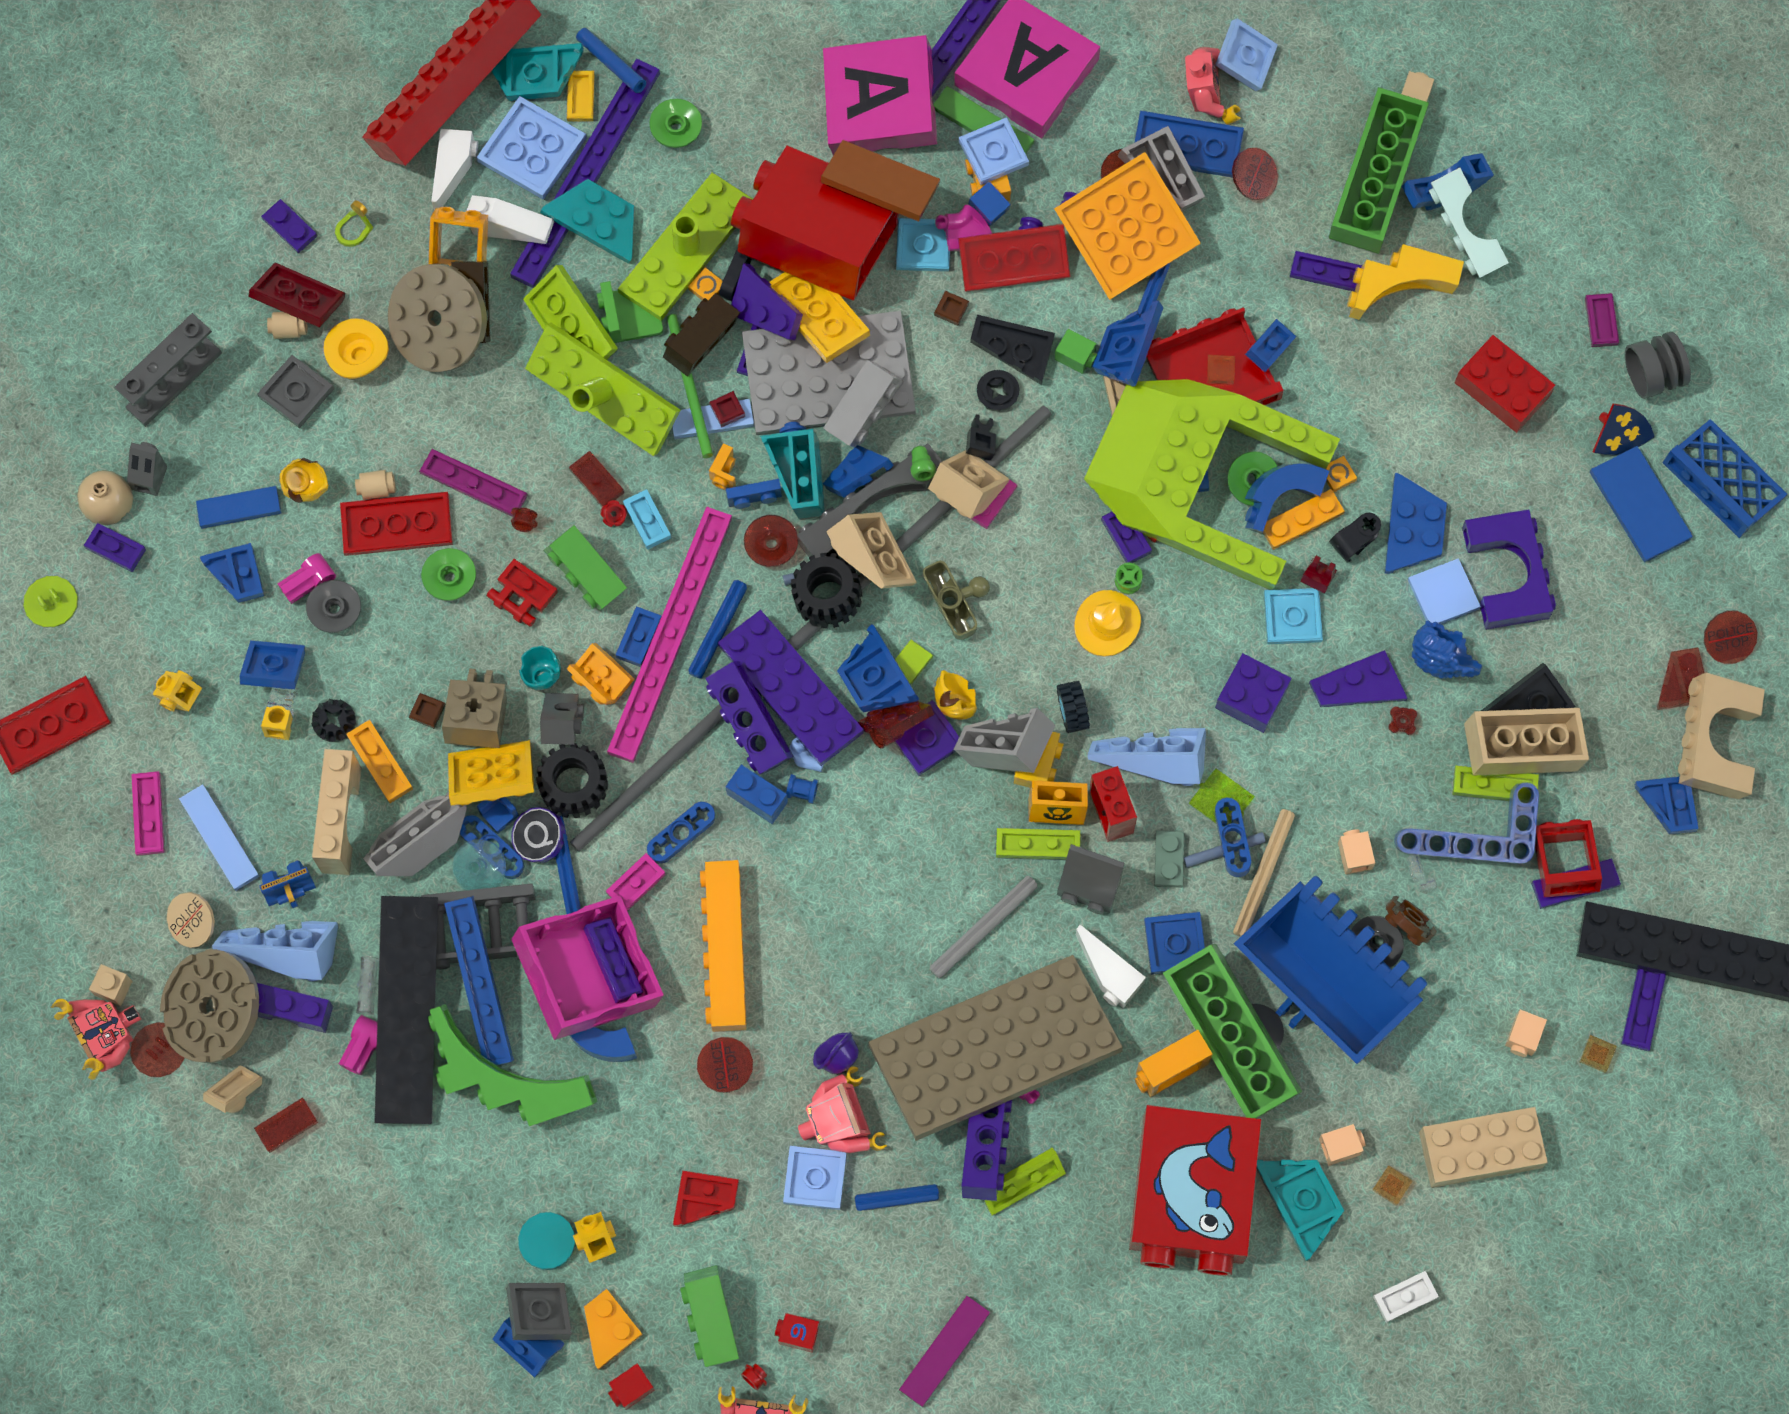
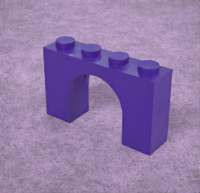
M1530 510L1465 520L1462 531L1467 553L1491 549H1506L1518 555L1527 569V582L1521 588L1512 592L1482 597L1480 609L1485 630L1550 619L1553 610L1556 609L1554 595L1549 594L1547 585L1550 583L1547 568L1543 569L1541 561L1544 558L1543 547L1541 543H1537L1535 536L1538 532L1537 522L1535 518H1531Z

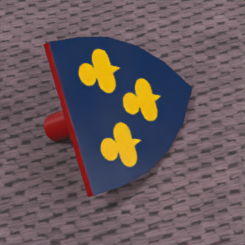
M1613 403L1609 413L1603 412L1599 416V420L1604 425L1592 452L1604 455L1622 454L1636 446L1644 445L1655 436L1650 423L1643 414L1634 408Z

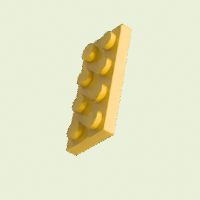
M786 272L769 282L779 295H783L803 314L798 331L826 363L870 336L868 327L839 294Z

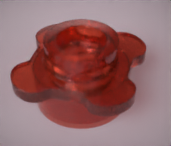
M528 508L511 509L513 528L520 532H529L537 527L538 523L535 521V518L538 516L537 512Z
M1397 706L1393 707L1390 710L1392 719L1388 725L1389 730L1392 733L1399 731L1412 735L1416 730L1414 726L1415 718L1417 717L1416 710L1404 707L1399 708ZM1400 719H1405V723H1401Z

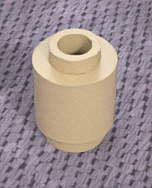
M273 312L272 318H267L268 334H273L274 339L300 338L301 335H307V322L284 312Z
M379 470L359 473V479H355L357 495H362L363 500L389 497L391 493H396L393 472Z

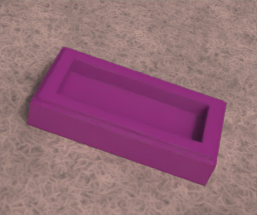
M1613 294L1586 295L1585 304L1591 347L1618 345L1619 337Z

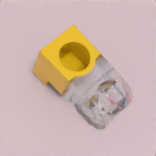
M272 687L261 724L265 737L289 740L294 715L293 711L298 694L297 688L281 689Z

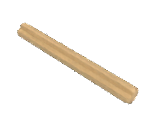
M1282 809L1280 811L1238 917L1233 933L1239 937L1252 926L1294 820L1295 814L1289 810Z

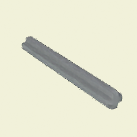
M1026 876L930 966L931 972L937 978L944 976L1037 888L1036 881L1032 877Z

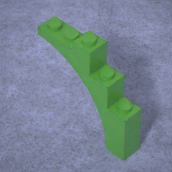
M446 1004L430 1009L431 1015L428 1019L433 1032L437 1031L440 1039L438 1043L440 1055L443 1059L446 1058L448 1062L437 1067L439 1073L436 1074L438 1084L441 1089H445L446 1094L479 1084L480 1089L477 1090L481 1104L486 1105L487 1110L520 1100L521 1105L518 1108L523 1121H527L529 1126L598 1102L589 1075L567 1080H540L523 1077L502 1069L483 1057L466 1040L455 1025Z

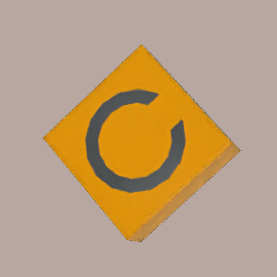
M705 267L690 283L688 290L701 300L704 298L709 300L715 293L719 294L723 281Z
M1345 456L1330 462L1326 470H1329L1326 482L1333 492L1357 481V477Z

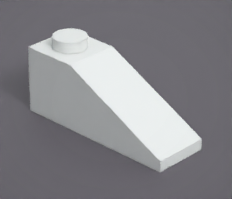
M440 129L431 201L434 210L445 205L472 166L473 157L478 156V141H474L472 131Z
M472 195L467 211L476 210L481 214L488 215L487 237L546 244L554 224L552 218L497 198ZM470 227L473 234L478 236V228Z
M1079 925L1076 929V937L1101 991L1105 993L1103 998L1114 1007L1120 1005L1124 1008L1145 983L1146 977L1083 926Z

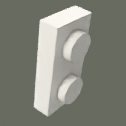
M1426 1271L1373 1296L1386 1323L1439 1297Z

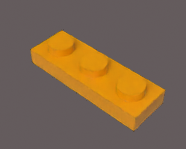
M1332 489L1322 493L1321 496H1316L1268 520L1263 534L1274 550L1343 515L1345 511Z
M370 720L346 734L389 804L413 790L410 782Z

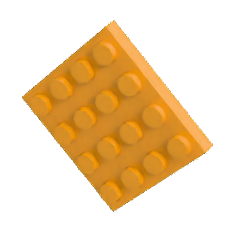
M1146 152L1054 208L1109 300L1201 244Z

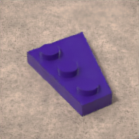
M743 263L731 303L740 312L738 318L786 339L795 340L803 314L783 295H779L765 278H761L755 272L756 269Z
M1385 650L1309 681V685L1320 707L1346 706L1361 703L1373 704L1388 701L1400 702L1407 701L1408 699Z

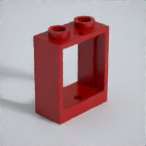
M1116 766L1092 774L1089 794L1107 842L1134 834L1137 815L1119 767Z
M1573 819L1565 823L1545 822L1537 825L1535 852L1544 897L1600 892L1602 874L1591 820ZM1583 840L1588 870L1549 874L1544 844Z

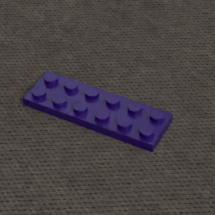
M761 609L718 642V646L732 662H741L757 692L820 766L824 765L864 733V729Z

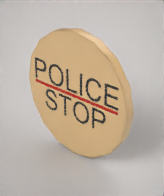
M193 892L181 893L172 899L167 911L168 928L173 938L181 945L192 948L202 946L209 941L214 931L215 920L213 910L208 901L201 895Z

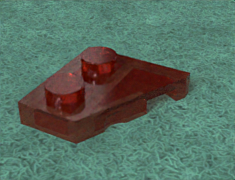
M1698 647L1672 651L1670 653L1657 703V710L1689 705V685L1693 678L1705 673Z

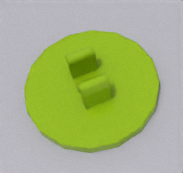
M45 576L36 580L28 587L24 595L23 607L27 617L34 624L42 627H56L64 624L73 616L77 608L78 596L75 588L66 579L59 576Z

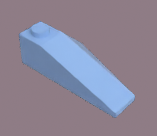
M1205 728L1169 729L1170 736L1155 738L1153 732L1143 733L1144 737H1140L1133 742H1130V739L1125 736L1092 741L1088 752V760L1112 767L1118 766L1119 769L1171 784L1192 786L1200 784L1204 772Z
M305 921L301 923V929L286 930L285 924H280L265 933H260V929L257 927L228 930L221 933L212 947L213 949L230 952L243 961L295 979L317 981L322 980L332 966L338 924L337 922Z

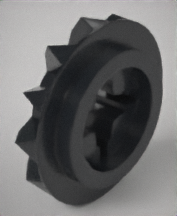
M992 370L980 378L977 384V396L979 402L986 409H993L997 412L1004 409L1009 410L1017 402L1020 392L1019 384L1016 378L1009 372ZM1004 383L1003 393L1005 395L999 394L993 399V390L991 388H998Z
M329 698L328 701L319 703L317 709L312 712L311 724L318 737L328 742H338L347 738L346 734L354 729L356 716L349 704L341 699L333 700ZM327 712L333 716L340 715L337 718L341 726L340 728L333 723L327 725L329 722Z

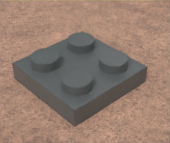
M291 355L257 395L262 401L300 429L334 390V387L295 356Z
M565 1283L508 1284L506 1292L513 1340L570 1339L572 1331Z

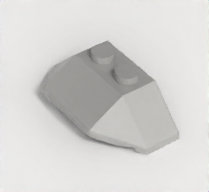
M449 792L445 796H437L423 801L377 837L369 853L363 858L377 876L415 875L457 843L467 810L466 805L458 804L451 806Z

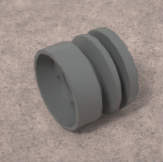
M1673 331L1663 333L1662 337L1654 336L1651 344L1647 340H1642L1626 346L1625 363L1627 372L1637 394L1642 399L1663 393L1664 386L1668 390H1673L1677 386L1688 385L1691 381V370L1687 353L1681 340Z

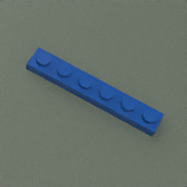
M474 896L446 902L444 905L481 1055L496 1065L512 1062L514 1058Z

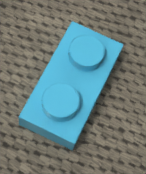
M647 489L623 500V505L647 550L671 539V534Z

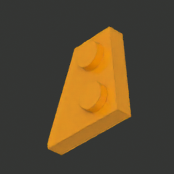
M607 1289L584 1306L595 1366L599 1370L642 1336V1333Z

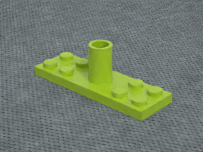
M712 172L619 286L618 293L660 321L663 320L688 289L690 283L700 274L736 229L731 226V218L742 196L752 198Z
M552 322L546 325L525 367L527 371L566 396L575 410L579 412L588 411L652 456L657 455L681 411Z

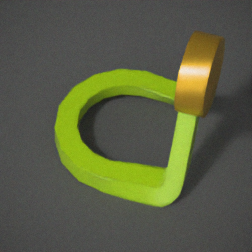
M354 200L351 204L353 210L349 211L335 227L336 239L346 247L359 245L373 229L372 224L365 216L368 212L367 208L357 200ZM359 215L366 226L365 229L355 240L344 239L340 234L342 226L352 216Z

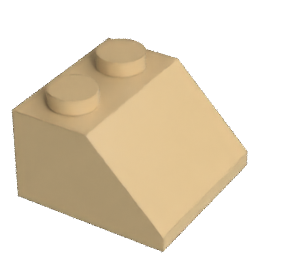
M965 450L940 463L928 489L935 493L938 499L956 508L959 514L971 519L987 509L1007 485L1009 478L979 457L966 454Z

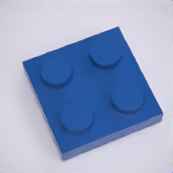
M250 640L239 676L240 685L295 689L305 656V645Z
M1200 912L1144 918L1151 975L1163 974V972L1205 948Z

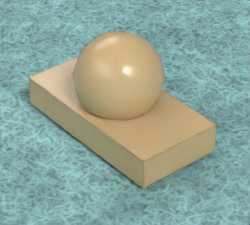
M240 1065L204 1092L203 1101L224 1113L238 1112L245 1106L246 1097L262 1085V1077Z

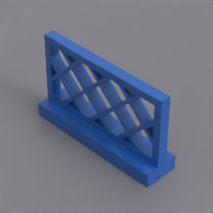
M1711 419L1680 445H1676L1670 450L1662 462L1738 538L1742 537L1750 527L1787 496V493ZM1709 429L1717 436V443L1704 442L1703 433ZM1686 447L1698 448L1699 458H1691L1684 449ZM1704 449L1717 450V460L1704 459ZM1722 450L1732 451L1736 455V462L1723 461ZM1705 466L1718 467V477H1710L1705 472ZM1723 467L1736 469V479L1724 478ZM1742 469L1751 470L1755 474V481L1742 480ZM1724 485L1737 486V496H1730L1724 491ZM1742 486L1754 487L1756 498L1743 497ZM1761 488H1770L1777 497L1773 500L1762 499ZM1743 503L1756 505L1757 514L1751 517L1743 509Z

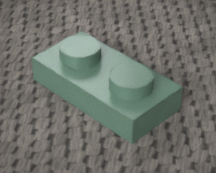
M1156 830L1154 887H1183L1184 831Z

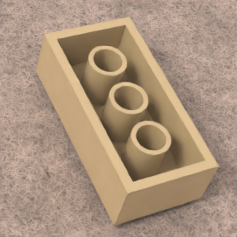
M1580 708L1475 711L1464 723L1473 775L1578 771L1589 760Z
M1535 1107L1424 1126L1419 1132L1431 1188L1541 1169L1548 1163Z

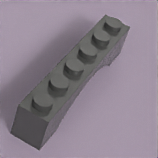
M927 443L924 447L927 449L931 461L936 465L937 471L940 463L943 461ZM912 450L902 462L896 461L892 463L894 466L886 470L885 474L879 478L877 476L873 477V480L865 484V488L861 491L850 493L843 499L841 505L835 509L833 507L827 509L814 524L808 523L800 529L797 535L798 544L808 557L815 555V558H818L820 553H826L827 557H831L832 553L837 554L831 545V540L826 531L847 515L860 514L871 504L896 493L928 490L933 478L927 481H917L911 475Z

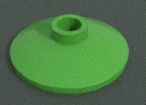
M669 99L660 103L653 110L649 125L653 137L660 144L666 147L680 148L691 144L699 136L702 129V118L699 110L689 101ZM674 124L681 125V128L677 130H674L671 127Z
M1256 451L1247 452L1237 457L1231 464L1228 472V486L1232 495L1241 503L1253 506L1254 502L1245 499L1248 490L1252 486L1248 482L1247 477L1249 474H1253L1256 481L1262 474L1277 467L1275 461L1267 454Z
M445 548L434 552L427 558L422 567L421 578L425 589L430 595L439 600L452 601L465 596L472 589L476 580V569L472 559L466 553L454 548ZM452 573L455 575V578L452 581H446L445 576Z

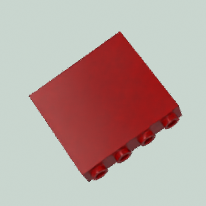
M1244 307L1238 310L1235 308L1229 309L1213 320L1206 318L1190 329L1181 328L1165 339L1161 337L1152 340L1146 356V360L1156 380L1189 379L1242 395L1263 405H1268L1282 399L1284 391L1280 381L1275 382L1269 368L1264 372L1245 355L1256 341L1244 318Z

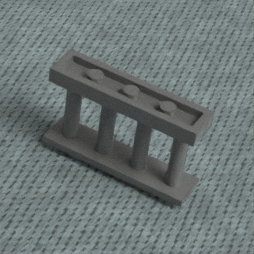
M193 313L114 387L130 402L125 406L127 411L145 427L222 354L221 350L207 338L212 332L211 329Z
M533 883L421 895V897H438L436 970L448 969L450 964L459 963L456 952L446 953L443 916L446 913L444 903L474 896L476 906H485V909H488L491 948H487L489 960L517 957V960H520L514 946L502 947L499 908L502 907V904L513 903V906H516L517 927L528 924L527 905L530 904L529 901L536 900Z

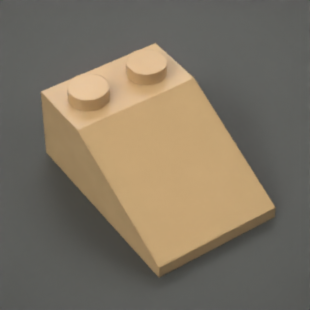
M881 512L847 515L826 531L831 540V545L837 554L881 589L913 586L917 583Z

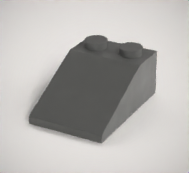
M1071 844L1057 895L1061 896V900L1067 904L1077 905L1078 902L1087 905V909L1093 913L1100 915L1104 912L1110 913L1121 883L1125 863Z

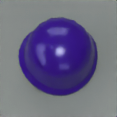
M851 1032L838 1033L820 1044L813 1056L814 1066L830 1074H839L848 1070L855 1063L859 1054L853 1034Z

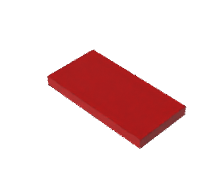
M1064 224L958 238L965 291L1070 277Z
M448 492L340 503L344 556L453 545Z
M87 676L0 720V754L11 775L111 724Z

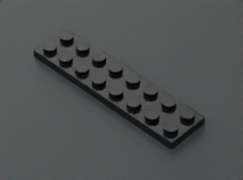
M381 896L374 1123L432 1124L434 1032L431 1029L428 1017L431 1015L430 1009L435 1008L438 897Z
M1588 901L1584 905L1577 957L1633 969H1643L1647 972H1657V974L1661 973L1666 976L1789 1002V944Z

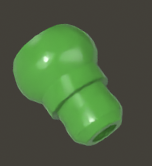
M924 446L914 447L911 452V475L917 481L930 480L936 473V465L931 461V457Z

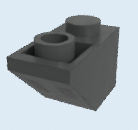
M131 442L127 483L134 491L158 496L167 465L155 445L147 442H141V444Z

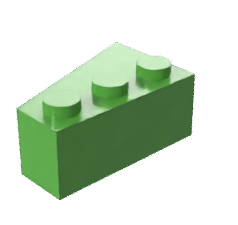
M575 525L543 550L550 561L566 574L565 578L574 588L578 587L584 594L582 598L591 609L595 607L598 610L603 609L627 588Z
M717 1265L684 1273L685 1286L680 1287L684 1305L690 1304L692 1314L687 1315L690 1331H696L699 1342L694 1343L697 1360L703 1359L705 1367L739 1359Z

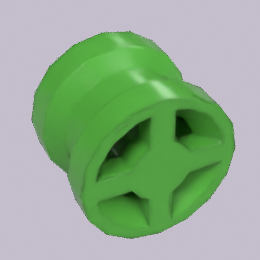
M1124 563L1119 566L1115 575V586L1121 593L1133 594L1140 589L1143 578L1140 567L1134 563Z

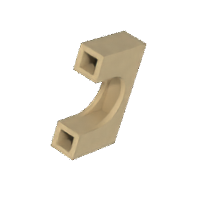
M1704 673L1692 679L1688 689L1690 695L1689 707L1685 713L1687 723L1686 731L1682 738L1683 754L1678 766L1680 774L1679 784L1734 799H1741L1752 794L1755 768L1729 761L1720 756L1710 741L1709 726L1715 714H1723L1746 721L1761 716L1765 689L1710 673Z
M324 750L312 858L321 873L350 875L353 848L347 836L348 803L350 794L359 795L362 770L353 751Z

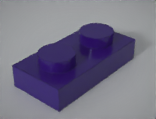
M281 199L261 216L262 220L297 253H300L317 237L316 232Z
M1113 512L1102 516V523L1126 563H1133L1151 554L1152 549L1141 532L1123 526Z
M99 523L96 524L83 545L85 549L130 572L134 571L146 551L143 545Z

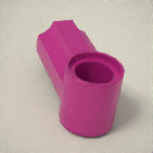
M316 553L308 557L302 563L299 570L277 584L288 601L293 604L319 584L335 580L336 574L322 554Z
M364 1015L357 1019L351 1032L352 1039L339 1062L341 1067L358 1075H362L376 1049L377 1021Z

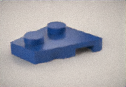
M856 445L839 466L831 472L830 476L823 482V485L830 492L844 498L858 487L872 481L873 479L870 475L882 467L889 470L894 465L889 458Z
M251 543L200 556L204 566L238 603L265 596Z
M1679 777L1635 782V789L1669 835L1697 832L1699 827L1692 788L1679 784Z

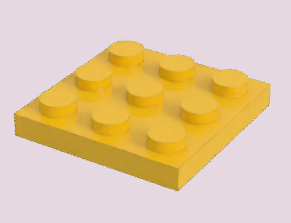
M530 740L500 745V748L484 747L448 753L449 800L451 806L458 804L469 805L472 802L483 800L495 801L502 797H520L533 793V762Z

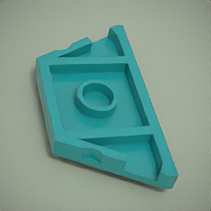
M582 43L510 49L492 69V73L508 101L517 100L519 96L524 99L560 97L584 52Z
M587 179L542 207L540 214L552 218L554 222L620 260L630 263L632 259L634 205Z
M1257 1160L1256 1170L1306 1262L1335 1225L1344 1209L1318 1160Z

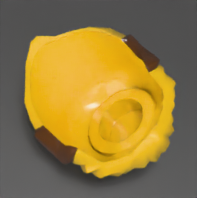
M298 458L283 468L279 475L283 494L297 503L314 501L328 490L329 485L324 468L318 464V461Z
M942 670L934 687L937 706L944 715L958 720L971 718L977 710L976 690L968 689L969 681L962 676Z

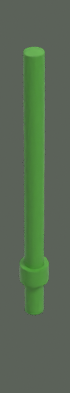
M668 315L667 322L670 333L677 335L681 331L677 315ZM681 372L702 456L707 459L713 456L693 375L691 373L687 377Z

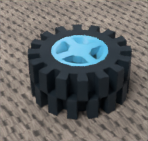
M1080 681L1057 685L1058 702L1066 732L1072 733L1089 729L1088 709Z

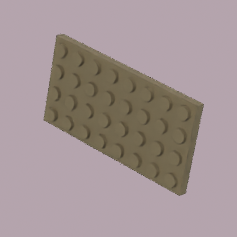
M1074 955L868 1042L869 1048L915 1141L1119 1054L1123 1049Z

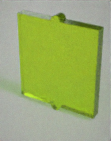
M1215 768L1204 783H1200V789L1190 800L1189 804L1216 823L1215 806L1219 800L1223 798L1236 800L1243 817L1244 810L1255 796ZM1224 807L1222 813L1226 814L1227 824L1232 823L1231 814L1233 811H1230L1229 807Z

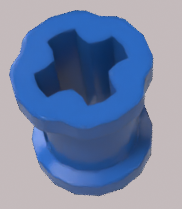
M791 774L786 791L787 797L805 799L810 804H813L819 780H804L796 778V775Z

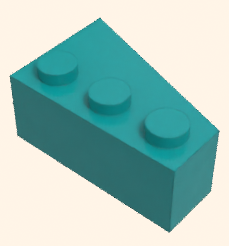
M813 429L760 436L789 503L798 519L821 516L825 512L820 444Z

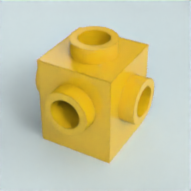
M178 670L177 673L166 671L158 679L156 689L152 695L160 699L159 704L169 711L174 712L175 709L189 712L202 687L192 681L193 678L183 671Z
M601 1212L587 1215L581 1220L574 1222L578 1233L573 1235L578 1250L585 1251L589 1263L616 1253L612 1238L616 1237L611 1220L604 1221Z

